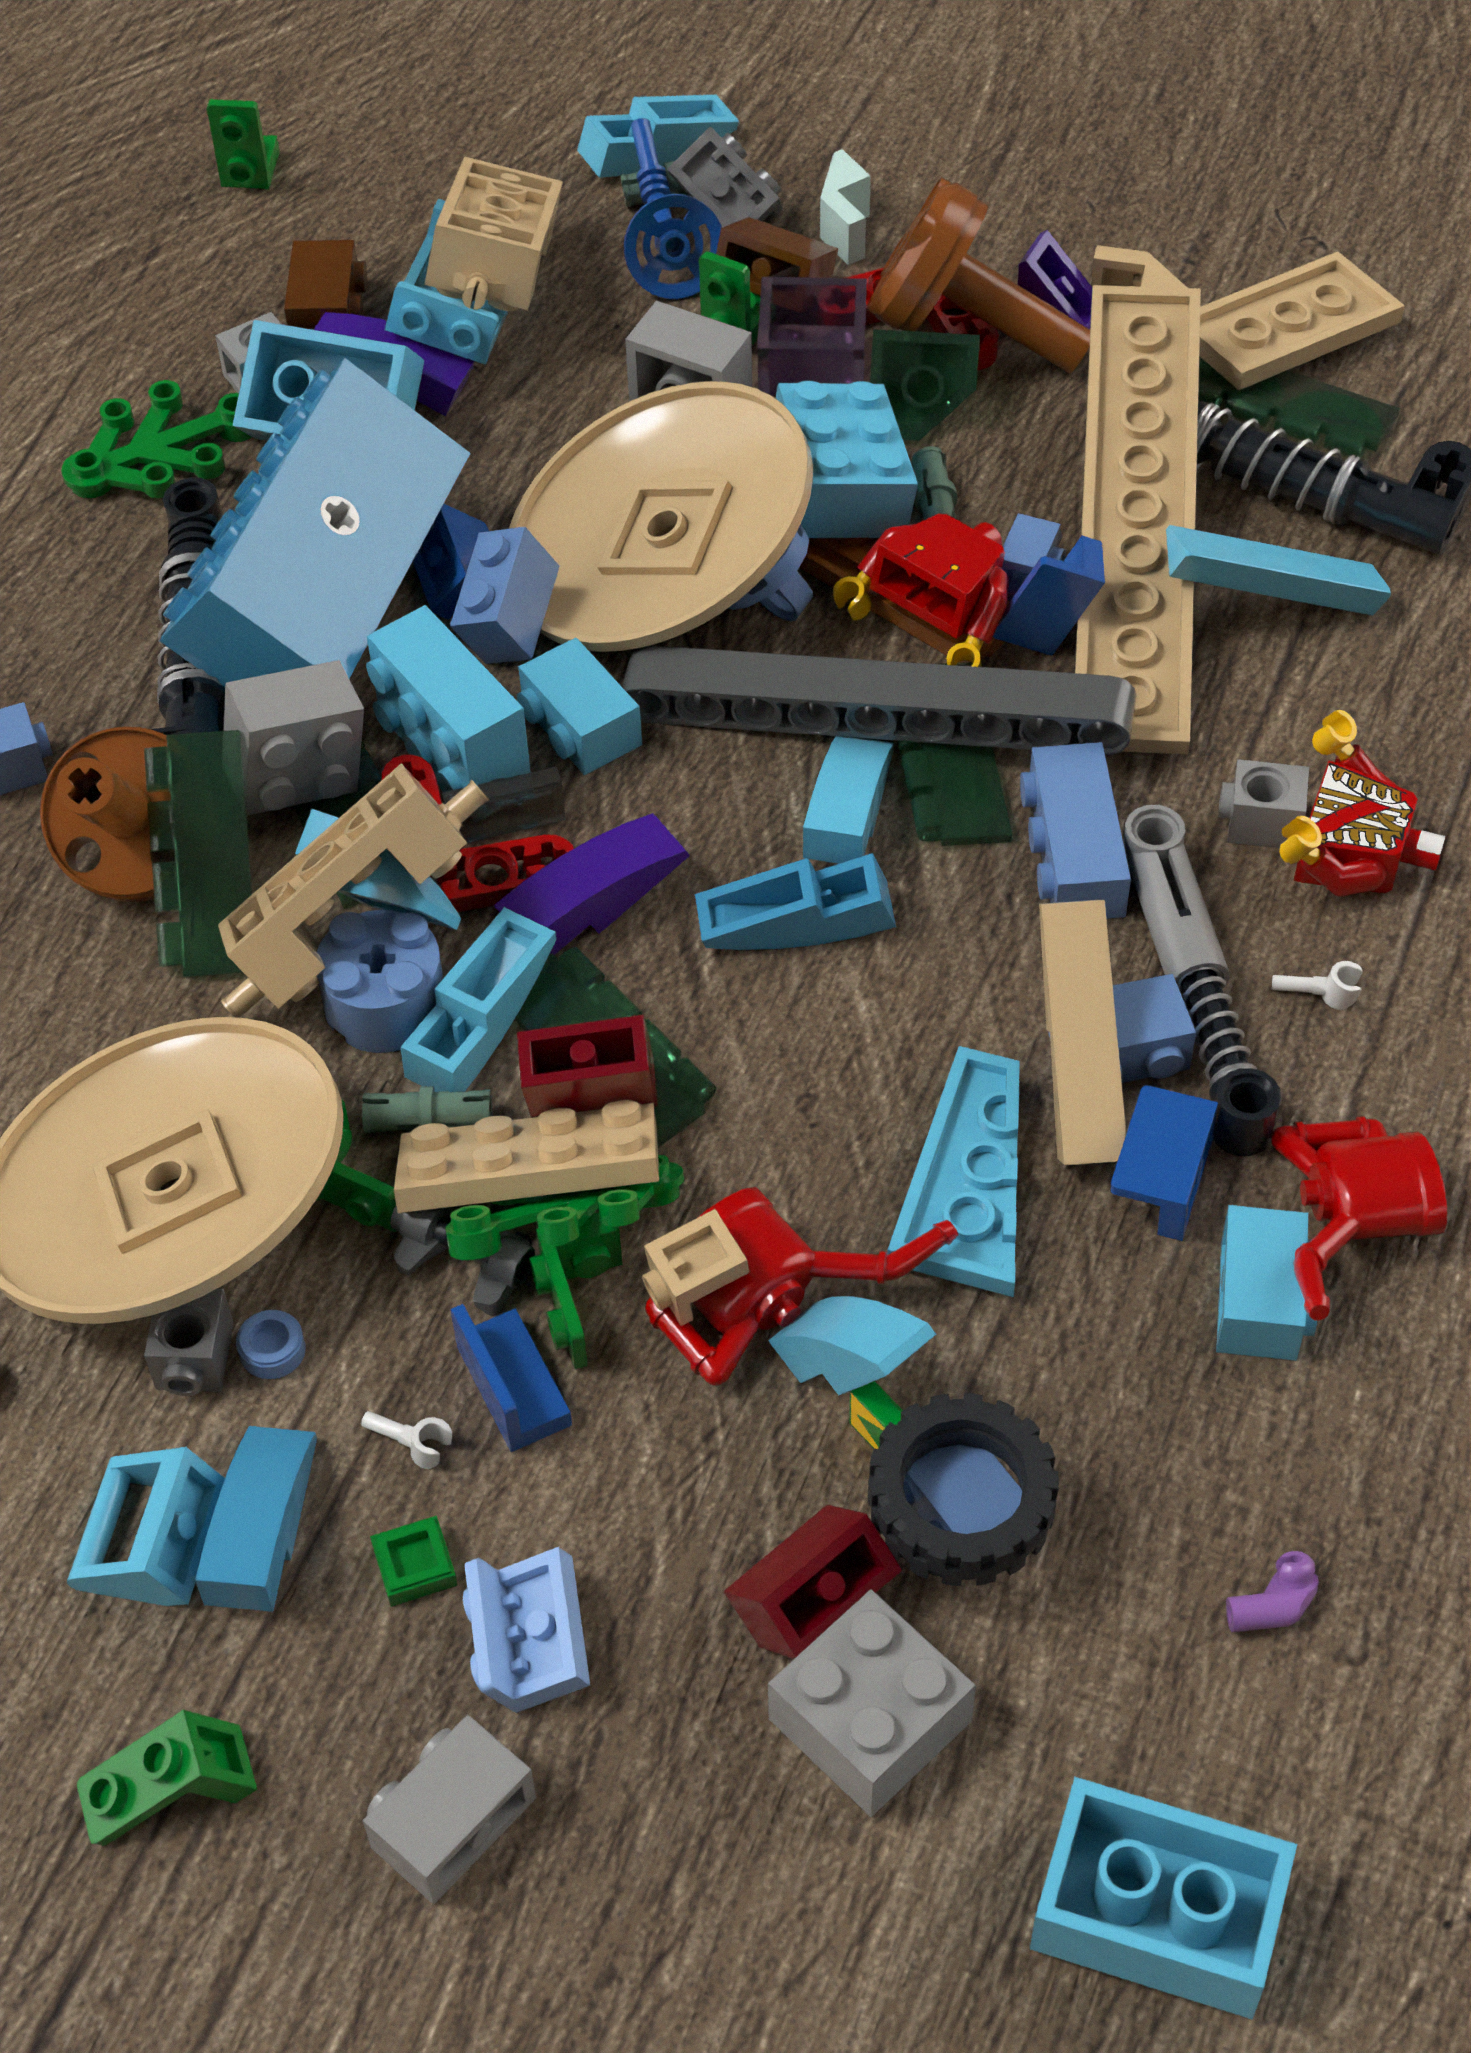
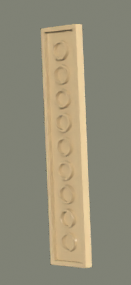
M1093 285L1081 536L1083 535L1102 542L1105 584L1077 621L1075 673L1120 677L1128 681L1135 688L1137 696L1129 746L1123 752L1188 754L1194 581L1169 577L1166 529L1169 525L1195 530L1201 289L1102 285Z

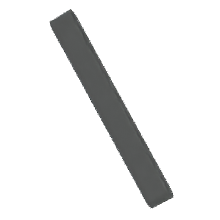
M645 646L635 649L630 655L622 688L640 706L641 722L1028 750H1032V747L1102 742L1105 755L1122 752L1129 746L1137 696L1135 688L1128 681L1110 675L665 646Z

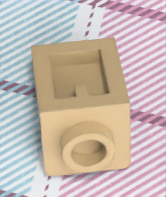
M716 1209L644 1245L650 1269L649 1272L642 1275L644 1285L657 1309L662 1311L670 1307L681 1326L693 1320L690 1303L749 1273L746 1257Z

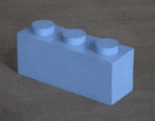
M1103 743L1032 747L1030 772H1021L1020 793L1023 807H1032L1034 817H1029L1028 834L1031 852H1041L1043 863H1038L1037 886L1040 899H1050V903L1105 900L1106 919L1126 917L1131 878Z

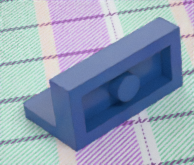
M446 504L442 505L412 562L431 611L446 619H450L456 608L478 534L480 532H488L489 530L483 521Z
M1082 535L1064 561L1048 556L1041 557L1007 605L993 635L994 638L1052 656L1105 584L1102 542Z
M1146 1085L1141 1088L1111 1180L1110 1190L1112 1194L1160 1206L1157 1235L1183 1241L1214 1140L1218 1102Z
M464 1304L450 1309L457 1348L510 1452L572 1426L571 1412L516 1308L477 1325H474Z

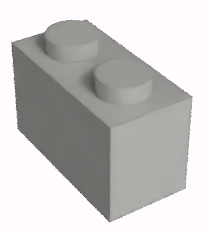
M468 1714L452 1731L449 1728H445L434 1735L424 1747L419 1758L420 1763L400 1783L394 1780L385 1785L371 1801L367 1810V1816L363 1819L371 1849L433 1905L536 1799L531 1769Z

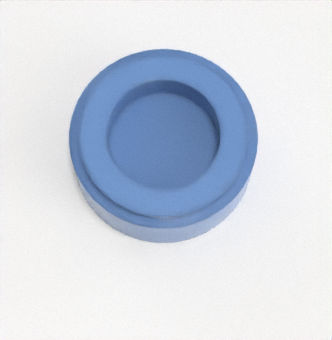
M265 1310L252 1315L241 1325L236 1336V1346L243 1367L250 1374L258 1378L277 1379L286 1376L300 1365L305 1355L306 1346L301 1326L292 1315L283 1311Z

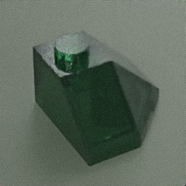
M873 329L870 383L884 384L903 440L920 441L976 391L980 335Z

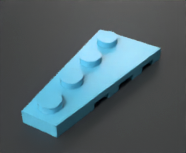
M962 1046L958 1047L887 1250V1254H890L933 1229V1224L948 1220L958 1231L956 1239L950 1245L945 1244L914 1268L913 1271L1014 1297L1020 1061Z

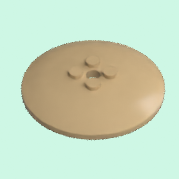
M712 381L687 383L661 389L631 400L597 419L567 442L534 478L523 495L509 526V529L526 527L560 566L540 633L560 644H564L577 637L589 651L607 652L642 648L682 635L706 623L747 594L773 568L796 535L810 500L813 484L811 450L806 436L791 412L771 395L743 384Z
M212 1017L180 1021L133 1035L97 1052L68 1070L36 1096L14 1119L0 1138V1291L21 1308L42 1317L79 1324H105L152 1316L179 1307L214 1291L251 1268L289 1235L307 1214L324 1188L337 1159L343 1132L342 1100L337 1084L324 1060L301 1037L282 1027L248 1018ZM179 1178L171 1187L161 1190L165 1183Z

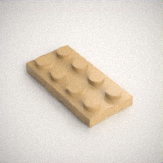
M1337 251L1201 306L1199 356L1233 386L1241 390L1401 323L1405 305Z
M620 1100L611 1102L598 1110L575 1112L569 1108H555L532 1118L512 1120L506 1116H490L477 1121L475 1125L448 1128L444 1124L432 1123L419 1126L410 1133H402L394 1184L398 1213L658 1182V1144L654 1103L638 1104L631 1100Z

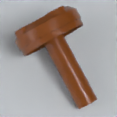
M941 177L910 228L889 257L881 272V279L866 309L875 314L877 319L896 331L900 329L911 336L920 327L942 295L1071 374L1090 347V329L967 254L985 218L988 205L977 199L976 194L957 182L951 183Z
M116 727L93 733L72 745L52 768L41 797L40 819L47 847L57 865L70 879L84 889L99 896L121 902H142L157 899L196 880L199 877V861H201V868L203 870L204 864L213 849L219 827L217 793L208 772L200 760L193 754L196 801H194L192 774L188 776L186 815L183 816L185 776L181 782L170 787L162 786L159 777L163 764L173 758L184 759L186 773L192 771L191 752L173 738L141 727ZM97 842L101 849L99 864L89 872H80L76 865V855L79 849L87 843ZM171 842H183L186 848L184 863L176 870L164 871L160 865L162 849Z

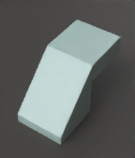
M841 149L833 154L820 197V238L826 244L838 248L837 255L847 265H850L865 258L866 217L870 216L871 176Z

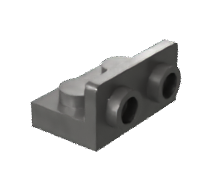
M711 126L667 168L669 175L691 197L700 200L714 212L722 227L747 217L763 221L770 213L776 217L783 210L780 198L777 196L782 189L763 168L755 173L743 160L748 154L739 142L729 133H726L721 138Z

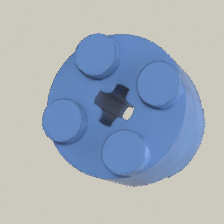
M372 910L362 913L344 912L337 915L330 922L329 932L322 939L317 949V953L325 965V968L317 975L327 1023L332 1030L335 1028L340 1034L345 1036L346 1043L356 1049L374 1053L401 1050L402 1044L436 1006L434 989L443 980L439 947L436 938L428 928L426 919L414 912L402 913L392 910Z

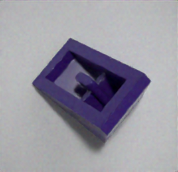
M1045 230L1038 235L1020 261L1017 285L1090 329L1093 287L1049 231Z

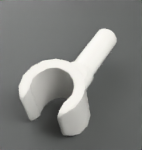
M1341 961L1332 967L1328 977L1273 975L1272 990L1309 992L1322 995L1323 1000L1330 1007L1344 1010L1354 1004L1362 990L1354 985L1357 984L1363 971L1356 963Z
M367 1411L361 1422L362 1427L395 1439L400 1444L410 1447L411 1457L420 1468H434L440 1462V1453L432 1448L425 1447L421 1444L422 1441L434 1439L444 1445H451L452 1430L449 1424L436 1417L425 1418L413 1427Z

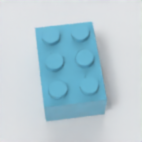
M254 320L233 426L255 439L268 441L274 433L281 436L283 427L278 424V420L292 400L297 396L305 401L306 399L302 395L316 374L321 369L330 374L344 358L348 359L415 410L425 360L404 345Z
M815 381L778 383L775 399L782 403L794 416L806 436L811 450L813 484L810 500L800 524L808 537L879 538L889 527L909 525L918 483L884 384H872L865 381H857L852 384H825Z
M426 605L367 635L371 661L366 664V669L376 690L377 701L373 703L376 718L385 731L388 733L395 731L404 741L409 755L422 757L431 764L439 787L448 800H451L473 780L489 798V801H486L471 814L473 818H476L532 786L524 708Z
M1074 1777L1036 1912L1030 1949L1253 2020L1264 1989L1297 1844Z

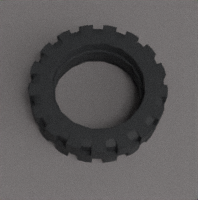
M964 1393V1399L951 1400L949 1394H941L930 1397V1404L921 1408L917 1403L907 1407L901 1412V1420L896 1425L890 1422L882 1431L878 1449H873L870 1459L868 1505L871 1507V1521L879 1534H883L885 1537V1543L894 1558L899 1561L903 1557L910 1563V1571L916 1575L927 1579L930 1573L942 1577V1584L950 1586H961L962 1580L974 1579L976 1580V1585H985L996 1582V1575L1007 1571L1009 1576L1018 1572L1025 1566L1026 1557L1030 1553L1036 1556L1045 1544L1047 1531L1049 1528H1052L1059 1486L1058 1471L1054 1470L1055 1455L1049 1442L1042 1444L1039 1439L1040 1429L1028 1417L1021 1420L1018 1416L1014 1415L1015 1408L1008 1403L997 1400L995 1405L983 1402V1395ZM965 1445L985 1449L1004 1460L1018 1477L1022 1489L1020 1505L1012 1517L991 1530L969 1534L941 1530L919 1517L906 1500L903 1488L905 1475L914 1462L937 1448Z

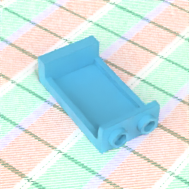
M438 199L433 209L427 236L404 282H398L394 290L385 330L486 365L508 311L492 307L488 300H485L484 305L480 309L474 310L475 301H472L471 307L467 308L462 298L444 296L437 291V288L425 285L435 225L445 204L444 200Z

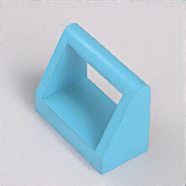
M187 1447L111 1457L67 1579V1584L83 1592L163 1606L189 1604L196 1582L195 1578L205 1539L225 1478ZM130 1483L152 1486L128 1561L103 1563Z

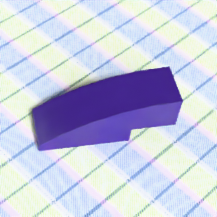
M324 313L314 330L404 345L424 359L417 401L444 416L447 415L465 386L475 361L386 331L387 320L355 314Z
M651 813L598 835L560 856L523 881L494 904L499 912L505 907L556 932V941L549 953L547 962L589 925L600 934L690 857V855L661 821Z

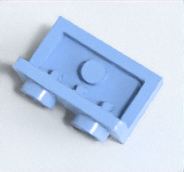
M556 1547L499 1570L480 1558L465 1563L467 1589L463 1592V1605L466 1615L472 1624L475 1653L471 1656L470 1667L473 1679L482 1693L513 1712L518 1713L590 1686L573 1559L570 1554L560 1547Z

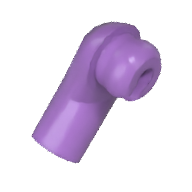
M1299 1551L1287 1552L1277 1560L1276 1569L1278 1572L1272 1577L1264 1593L1227 1597L1226 1613L1230 1631L1240 1632L1288 1627L1299 1621L1318 1589L1319 1582L1315 1574V1563L1312 1558Z

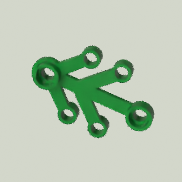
M171 380L158 381L149 388L148 394L151 407L130 444L115 450L114 448L121 434L129 431L135 421L131 404L127 400L121 398L107 400L100 406L99 412L102 426L89 448L75 452L64 461L61 468L64 483L72 489L74 494L82 498L100 497L106 494L112 486L142 491L152 498H163L166 490L176 483L173 469L194 473L202 479H213L220 476L225 470V462L222 449L218 445L203 443L196 446L192 451L178 448L219 433L223 439L231 442H242L252 438L233 426L239 393H230L223 396L219 400L215 412L164 431L172 414L177 413L182 408L183 400L180 387L176 382ZM137 463L148 464L142 471L127 468Z
M658 1154V1182L494 1201L491 1203L495 1205L529 1203L494 1214H490V1209L483 1205L461 1207L450 1214L451 1222L446 1226L449 1254L452 1258L458 1260H476L489 1257L497 1253L502 1247L500 1232L536 1221L541 1242L552 1245L568 1243L579 1237V1229L598 1208L601 1223L605 1226L619 1227L632 1224L639 1220L642 1208L664 1206L679 1198V1186L684 1182L683 1168L679 1164L669 1162L667 1156Z

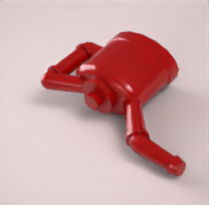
M1359 1116L1356 1120L1303 1124L1302 1121L1294 1122L1293 1125L1277 1127L1271 1135L1272 1146L1309 1178V1180H1302L1300 1183V1196L1303 1206H1311L1316 1220L1327 1222V1225L1310 1242L1303 1243L1296 1249L1293 1262L1294 1274L1305 1300L1304 1309L1311 1319L1320 1321L1329 1315L1331 1302L1330 1298L1325 1294L1322 1271L1326 1268L1327 1262L1349 1240L1408 1235L1422 1237L1444 1233L1447 1225L1445 1186L1434 1151L1426 1137L1420 1132H1407L1388 1136L1385 1127L1377 1119H1366L1365 1116Z
M757 1187L745 1188L725 1197L700 1215L702 1216L716 1209L746 1257L749 1268L748 1274L692 1302L707 1320L724 1334L717 1347H710L689 1322L681 1326L670 1307L659 1311L651 1297L646 1301L645 1312L650 1318L649 1323L655 1329H660L691 1364L690 1369L696 1375H701L710 1385L719 1386L728 1381L758 1328L769 1330L778 1325L786 1327L799 1316L801 1312L799 1306L804 1298L805 1289L814 1277L877 1281L878 1284L885 1285L886 1281L897 1280L907 1275L945 1244L950 1245L958 1236V1231L948 1220L933 1224V1229L890 1254H887V1251H879V1254L814 1251L773 1208V1203Z

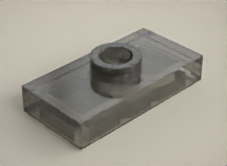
M553 767L478 784L477 786L489 798V801L482 804L461 823L463 826L459 831L466 842L469 843L566 820L562 780L558 768ZM463 788L443 792V803L446 804Z

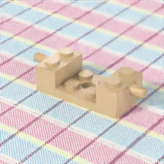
M464 157L435 225L425 285L437 288V291L444 296L462 298L467 308H470L472 301H475L474 310L480 309L484 305L485 300H488L492 307L503 311H516L518 308L528 310L535 289L541 255L546 256L551 241L563 181Z
M401 763L218 924L227 956L248 977L227 997L221 1000L224 1007L235 1018H241L243 1014L264 996L278 1009L289 999L293 1002H298L306 997L319 984L317 975L325 968L321 956L317 953L318 948L313 936L301 923L304 922L309 926L321 919L335 903L332 896L350 880L354 884H358L369 877L382 862V858L379 855L385 849H388L419 884L424 882L430 875L434 879L443 876L457 864L462 856L459 850L467 844L459 831L463 826L461 823L482 804L489 801V798L471 780L466 787L446 804L442 802L439 805Z

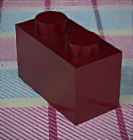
M644 1015L517 1032L521 1089L531 1118L538 1117L541 1113L555 1108H569L575 1112L598 1110L611 1102L620 1100H631L638 1104L654 1103V1107H658L653 1052Z
M827 1504L723 1592L760 1648L795 1659L870 1589L877 1593L898 1575L902 1569L867 1513Z

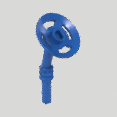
M640 118L632 122L631 129L640 166L637 180L642 202L645 205L637 211L626 230L624 238L625 261L632 277L646 291L667 299L685 298L700 291L699 258L703 252V237L699 226L705 223L710 235L709 252L714 254L717 252L722 226L714 212L700 200L687 195L671 194L666 169L659 165L650 121L646 118ZM670 207L688 209V212L683 220L672 218ZM639 231L645 232L642 240V250L647 263L643 267L639 263L636 252ZM690 232H692L694 237V249L692 253L690 252V242L688 238L685 236ZM652 236H655V247L659 252L654 257L650 248ZM687 266L693 274L692 278L679 283L658 281L662 269L677 271Z

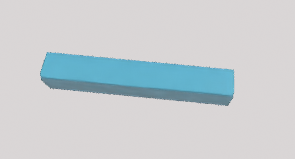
M1169 525L1166 529L1169 577L1368 615H1374L1391 596L1389 586L1372 564Z

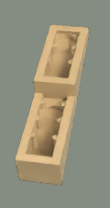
M1105 900L1039 904L1046 1030L1050 1032L1057 1159L1064 1165L1117 1162L1126 1137Z

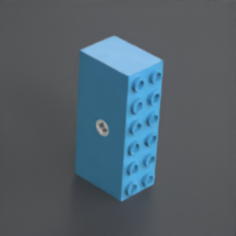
M346 358L330 374L321 369L302 395L306 400L303 401L296 396L278 420V424L283 427L281 436L274 433L256 457V461L261 464L258 469L259 473L252 470L233 496L239 502L235 508L236 512L230 508L219 520L210 535L216 540L212 550L205 548L198 556L187 574L188 577L193 579L188 590L184 587L181 588L163 614L171 622L159 641L198 669H202L209 676L217 678L223 687H225L227 682L340 660L348 678H350L368 645L367 635L375 632L470 455L469 451Z

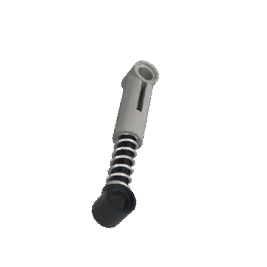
M1145 805L1130 813L1125 822L1123 844L1131 882L1134 884L1163 972L1165 975H1174L1196 1031L1195 1043L1200 1047V1060L1207 1065L1205 1074L1210 1081L1211 1101L1218 1102L1214 1141L1227 1153L1237 1156H1252L1264 1151L1271 1143V1135L1275 1130L1281 1104V1090L1275 1079L1267 1073L1257 1070L1256 1066L1247 1061L1251 1051L1248 1047L1242 1046L1241 1040L1244 1038V1032L1235 1027L1238 1014L1229 1010L1232 997L1223 993V989L1230 978L1229 969L1184 846L1185 823L1181 816L1171 808L1162 805Z

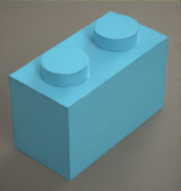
M577 637L518 667L521 692L517 694V701L524 708L525 718L531 724L538 722L548 734L556 753L562 759L569 758L584 775L642 745L640 706Z
M1228 1205L1221 1239L1216 1352L1297 1361L1303 1335H1315L1317 1321L1311 1319L1304 1309L1305 1300L1295 1277L1293 1264L1296 1249L1303 1243H1308L1312 1240L1308 1239V1213Z

